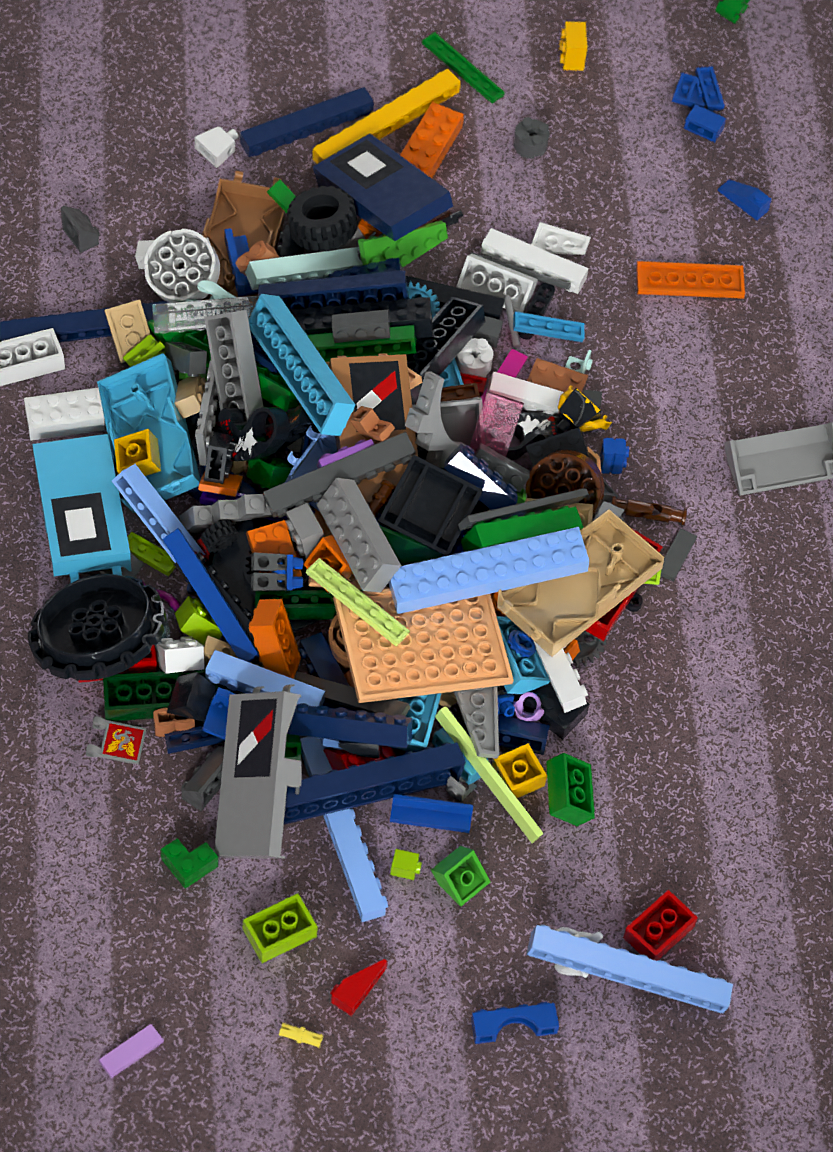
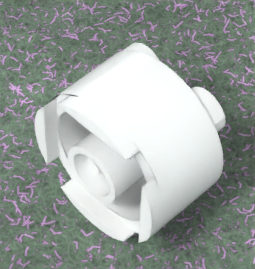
M471 339L456 356L459 372L485 378L491 371L493 350L486 339Z

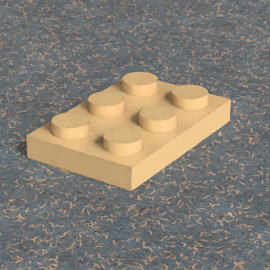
M140 299L104 310L120 363L125 362L123 357L148 335H151Z

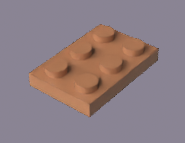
M536 358L527 381L562 392H566L569 386L572 385V390L577 388L582 392L588 375Z

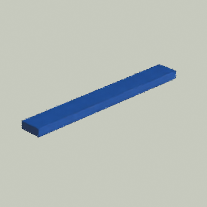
M177 528L162 540L238 659L250 663L259 656L258 650L184 534Z

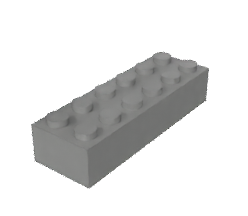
M247 310L204 317L220 410L224 408H239L243 413V421L247 423L253 412L263 407Z
M335 478L316 505L362 591L381 593L401 567V564L355 480Z

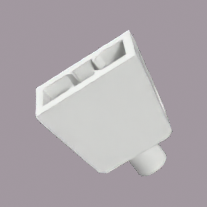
M215 127L195 137V149L217 168L235 152L234 140L238 138V134L234 129L226 133L221 127Z

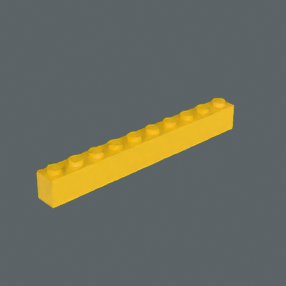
M449 69L437 73L434 77L425 80L421 85L412 88L406 94L398 96L394 101L385 104L379 110L371 112L369 116L358 120L352 126L344 128L337 135L331 136L325 142L316 145L313 148L312 159L318 164L369 133L381 140L426 113L432 102L441 104L459 93L461 81Z

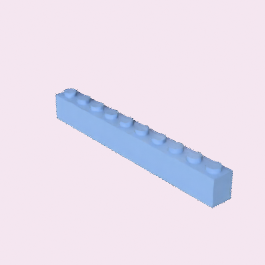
M317 737L301 738V756L309 777L314 774L323 775L332 771L323 751L329 747L322 746L320 738ZM353 808L323 815L361 922L385 916L386 908H388L387 899L380 893L381 883L379 878H375L373 874L375 872L372 860H368V848L366 843L361 841L362 832L360 826L355 825Z
M536 925L531 932L527 950L528 956L715 1012L724 1013L729 1008L733 984L728 983L722 978L715 979L708 977L702 972H691L685 967H675L668 965L665 961H655L645 955H635L625 949H615L606 943H595L586 937H575L566 931H555L546 925Z

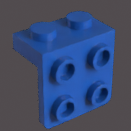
M218 687L202 728L204 732L225 740L229 695L235 693Z

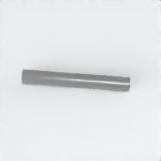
M510 296L504 297L512 343L513 347L517 348L520 347L518 331H513L514 311Z

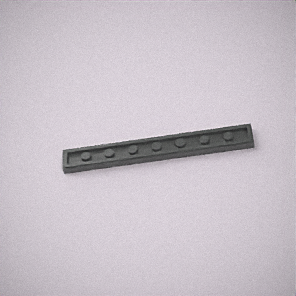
M583 488L477 513L464 518L459 522L458 526L461 531L473 528L474 524L481 521L489 523L497 518L506 520L514 515L520 517L530 512L536 513L580 502L589 494L587 489Z
M296 671L294 677L297 681L324 690L325 701L351 709L364 710L367 713L383 712L386 715L406 716L411 708L409 703L395 699L358 703L356 691L353 687Z

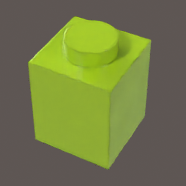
M396 849L390 875L414 880L415 874H420L422 862H418L420 854Z

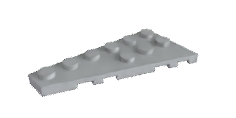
M212 361L209 363L205 393H203L200 407V419L197 421L198 430L196 429L195 431L200 465H206L208 445L214 435L212 427L216 426L214 411L218 410V400H216V395L218 394Z
M497 686L454 691L477 757L497 759L499 756Z

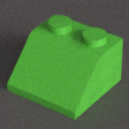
M459 846L431 869L438 884L459 906L464 905L490 883L474 850Z

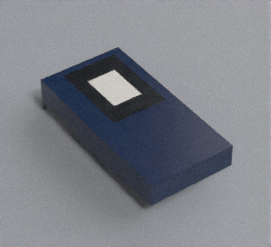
M370 133L313 166L318 188L320 186H333L336 189L340 188L347 192L354 201L357 216L393 241H397L453 207L450 191Z

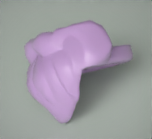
M533 692L524 693L518 701L513 702L514 712L521 720L535 722L541 719L544 714V710L541 708V700ZM526 697L535 698L537 707L534 713L523 711V702Z

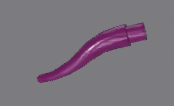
M156 589L160 598L165 600L170 608L176 612L180 607L178 600L170 593Z

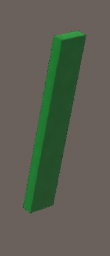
M435 32L422 40V44L490 103L493 104L505 95V92Z

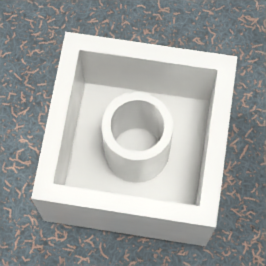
M182 636L180 640L163 638L161 642L156 644L157 666L165 673L205 669L203 645L190 636Z

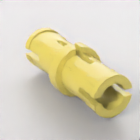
M282 1023L279 1036L297 1040L299 1044L303 1042L320 1048V1042L323 1039L322 1034L307 1031L302 1026L298 1028Z

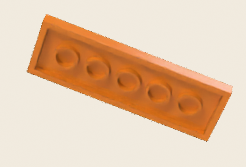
M637 261L636 264L637 294L719 298L745 297L742 265Z

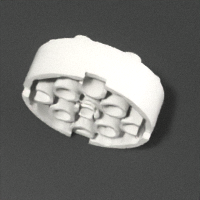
M189 229L170 230L163 233L150 245L144 259L145 278L148 284L158 296L171 304H185L187 299L201 301L209 294L200 291L197 288V284L204 280L217 284L220 275V261L215 249L201 234Z

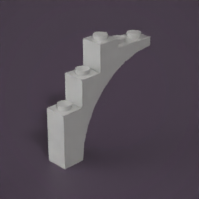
M426 372L416 406L409 409L405 426L418 433L415 444L428 450L425 461L439 468H444L445 461L460 444L466 445L462 442L452 441L443 427L440 402L444 378L433 372Z
M263 494L243 495L237 500H218L213 505L192 506L179 516L180 522L189 534H200L207 528H211L212 524L216 525V522H221L222 520L226 521L228 519L234 523L273 517Z

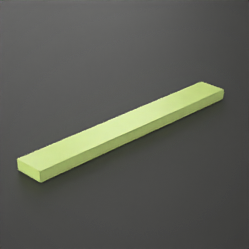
M446 706L440 709L435 718L454 743L458 742L461 752L530 842L533 843L543 835L542 830L485 757H477L471 738Z

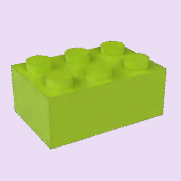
M298 893L243 919V931L261 963L317 937L318 927Z

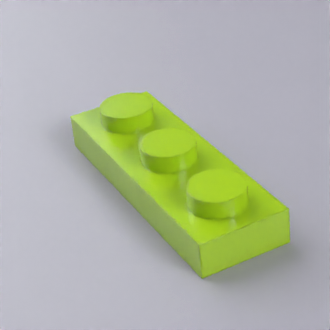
M134 532L128 535L130 552L142 562L169 577L176 567L174 565L175 562L168 553Z

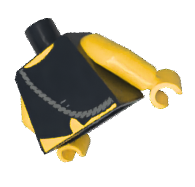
M572 385L560 396L557 408L559 410V418L562 421L556 427L561 433L566 432L569 428L572 430L580 428L582 432L599 428L606 430L612 424V422L605 421L608 417L607 415L601 418V410L577 388L572 390Z

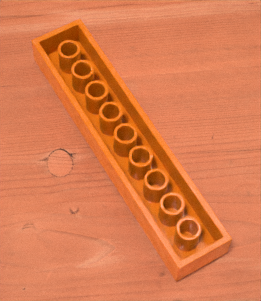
M432 102L400 156L433 178L462 129L464 114ZM363 219L358 224L365 239H368L373 231L376 232V237L382 233Z

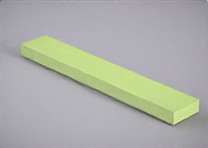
M317 559L307 569V575L396 647L409 635L410 631L322 559Z

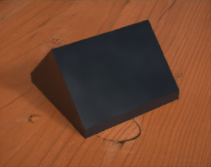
M197 672L177 677L167 713L205 722L216 686Z

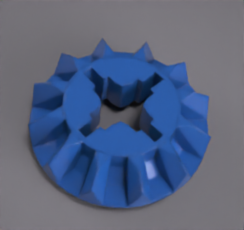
M513 630L508 635L509 639L507 642L511 645L510 648L515 650V654L519 653L521 657L529 658L535 653L536 646L525 632Z

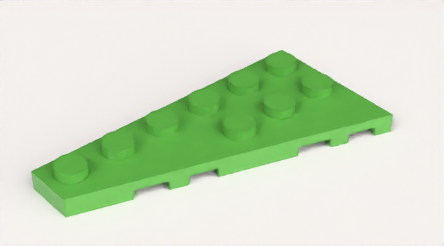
M438 221L418 227L397 241H393L385 234L379 237L372 236L366 240L359 239L358 244L362 265L399 257L401 266L404 267L446 240L448 234L446 223Z

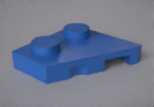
M681 73L672 102L692 108L695 104L705 108L698 77Z

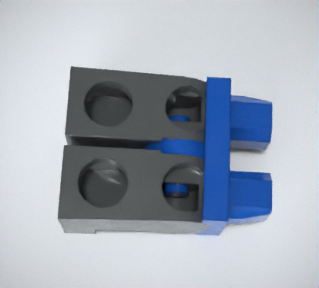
M252 553L251 571H271V573H252L251 591H291L303 587V577H293V569H303V559L289 554Z

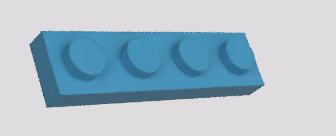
M515 312L513 315V331L583 342L584 323Z

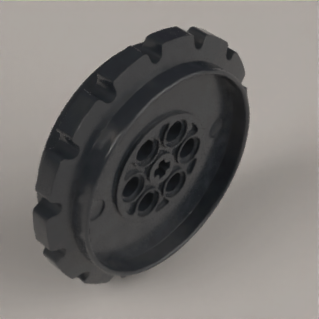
M112 574L89 576L61 588L45 602L42 609L36 612L30 623L32 630L28 632V644L37 664L44 670L49 669L51 675L63 679L73 678L77 681L103 679L129 669L151 652L152 645H156L163 635L166 610L156 589L151 585L144 586L141 579Z

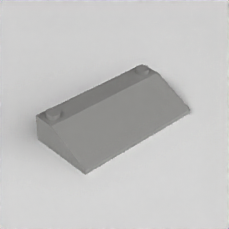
M833 422L724 442L727 462L740 496L833 478Z

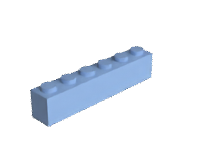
M136 464L123 470L112 480V483L175 563L176 560L162 539L177 528L182 531L194 551H200L204 556L206 555Z
M217 650L214 651L205 669V678L211 683H219L233 691L237 690L248 694L252 693L255 687L264 686L260 693L280 692L285 685H294L291 687L290 693L301 695L297 704L305 703L309 706L317 707L322 706L325 701V691Z

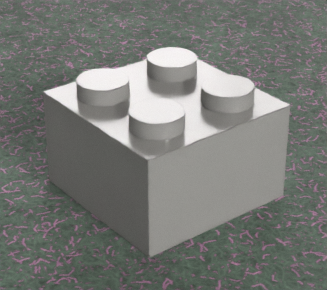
M308 503L287 511L288 520L285 521L289 529L291 541L296 542L297 552L300 557L304 556L305 560L324 537L323 530Z

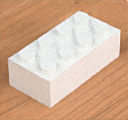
M99 388L24 398L30 441L105 430Z

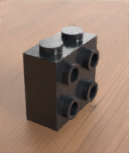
M214 433L208 445L204 481L223 484L225 478H229L234 462L231 458L236 447V443L233 442L234 435Z

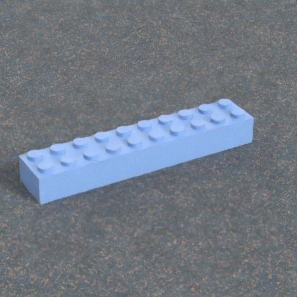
M575 527L404 565L398 569L388 584L396 612L401 614L495 593L500 589L504 591L588 572L589 558L580 529Z

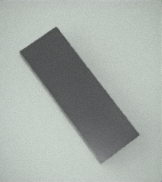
M680 528L664 558L663 568L661 569L662 577L673 582L675 581L697 540L696 535Z

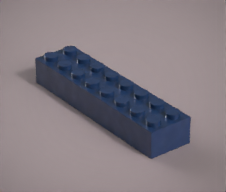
M405 270L261 284L258 290V298L260 294L280 296L288 309L295 310L308 307L318 308L329 305L339 306L344 304H361L363 302L372 303L383 300L409 299Z

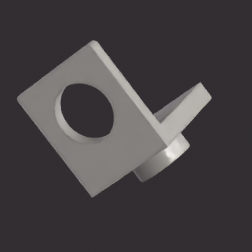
M450 776L446 790L453 798L462 802L476 788V785L474 783L468 785L469 788L465 791L466 788L460 784V782H465L464 779L460 777L458 782Z

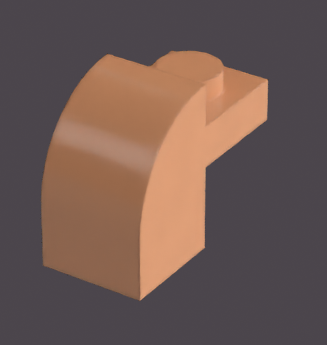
M360 406L349 418L355 429L367 440L372 439L374 444L378 441L383 442L395 429L392 423L380 420L372 408Z

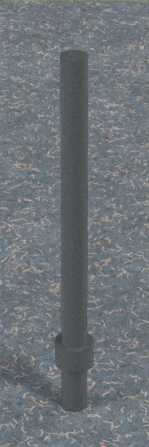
M470 253L536 278L538 281L567 290L571 287V283L492 259V256Z

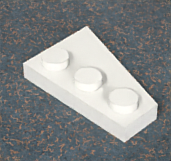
M540 222L531 245L552 254L585 255L591 237Z

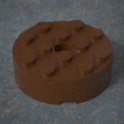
M572 450L553 452L540 460L529 473L530 477L526 482L527 498L541 499L562 494L564 492H562L561 486H567L568 492L583 488L587 489L589 495L578 503L593 504V514L602 503L604 497L603 476L598 466L589 457L580 452Z

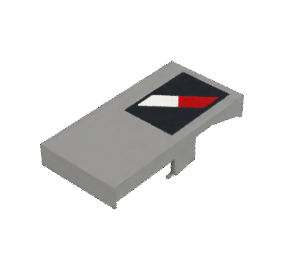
M285 685L280 692L260 693V690L264 688L262 686L255 687L252 693L229 695L214 850L218 857L229 859H285V856H281L287 786L296 788L295 794H299L301 786L302 761L284 758L286 735L298 699L301 698L299 694L290 693V689L294 685Z

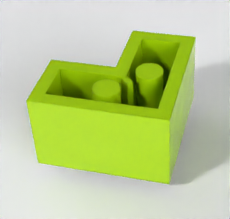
M188 596L175 612L180 631L202 644H205L207 636L219 640L223 635L213 618L207 614L203 602L198 598L193 599Z

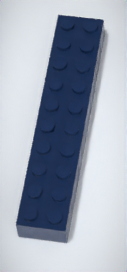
M458 742L452 744L444 743L435 748L427 747L422 751L407 752L398 757L390 756L377 762L369 761L360 766L352 765L346 769L332 770L323 775L314 774L301 780L299 794H295L296 788L287 786L283 825L391 799L394 794L407 795L447 785L450 776L459 782L466 762Z

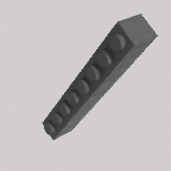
M404 432L264 491V499L273 518L277 516L279 518L287 515V511L305 503L319 502L335 478L355 480L358 485L360 481L366 478L370 480L377 477L380 472L394 470L395 466L399 464H409L416 451L407 433Z

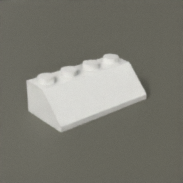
M470 254L467 255L457 287L500 298L510 296L513 311L523 313L533 295L538 279Z
M53 328L0 342V386L65 369L64 355Z

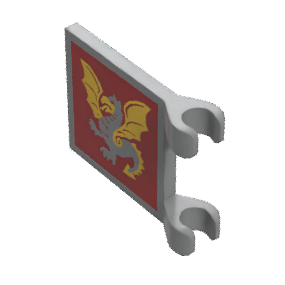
M95 716L92 727L100 730L105 729L101 748L92 744L87 745L86 756L101 757L139 765L147 728L108 721L102 717Z

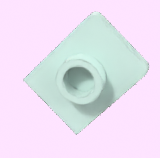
M592 350L588 351L585 360L570 356L565 367L572 369L570 364L577 362L581 367L575 371L585 374L586 370H590L593 362L590 359Z

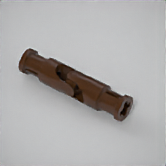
M615 496L612 497L611 504L624 509L626 516L644 517L667 523L672 521L685 525L686 508L680 510L668 505L644 503L633 499L621 500L616 499ZM655 508L660 514L652 515V511Z

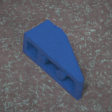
M728 180L717 190L756 221L769 210L771 198L758 188Z

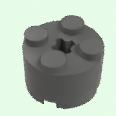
M525 117L519 122L515 128L513 140L516 152L528 159L544 155L547 151L550 135L548 124L531 119L530 117Z

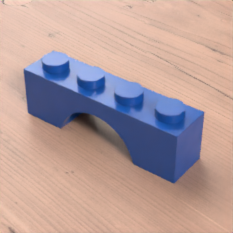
M540 1002L533 1006L522 1004L516 1008L500 1007L493 1011L482 1009L472 1013L471 1024L475 1044L495 1042L499 1031L512 1023L528 1026L536 1036L557 1034L559 1022L555 1003Z

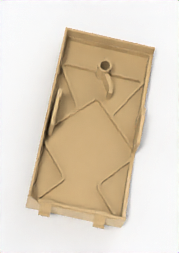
M607 510L580 530L589 558L588 572L505 591L498 590L497 608L551 657L663 568L664 556L611 510Z

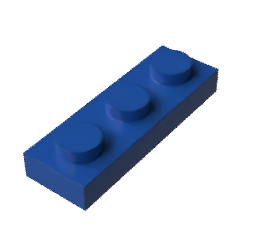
M713 66L696 68L695 74L699 79V87L702 90L706 109L709 111L724 110L725 105Z

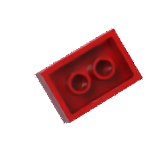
M667 890L626 927L623 938L640 955H645L649 959L658 961L695 927L698 917L673 893Z

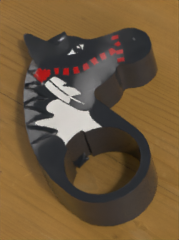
M278 407L256 409L247 423L243 421V413L239 408H224L220 410L218 415L221 433L234 435L233 442L236 443V447L231 458L233 461H253L268 457L281 448L289 436V418L286 412ZM268 415L272 417L274 423V431L271 438L268 435L266 436L265 429Z
M524 412L509 415L501 419L492 428L489 446L508 459L516 460L527 452L526 445L561 434L556 426L562 420L557 415L541 412ZM500 434L515 435L516 438L520 439L521 444L516 447H508L501 444L496 436Z

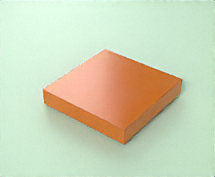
M204 472L198 490L235 497L242 484L243 476L230 474L229 478H225L224 483L220 484L204 481Z

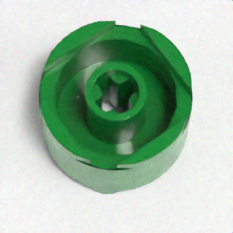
M750 0L719 1L715 12L736 24L740 19V14L746 12Z

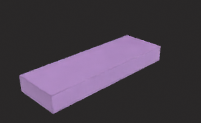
M150 1024L100 1058L99 1063L112 1078L162 1044L163 1039L152 1024Z

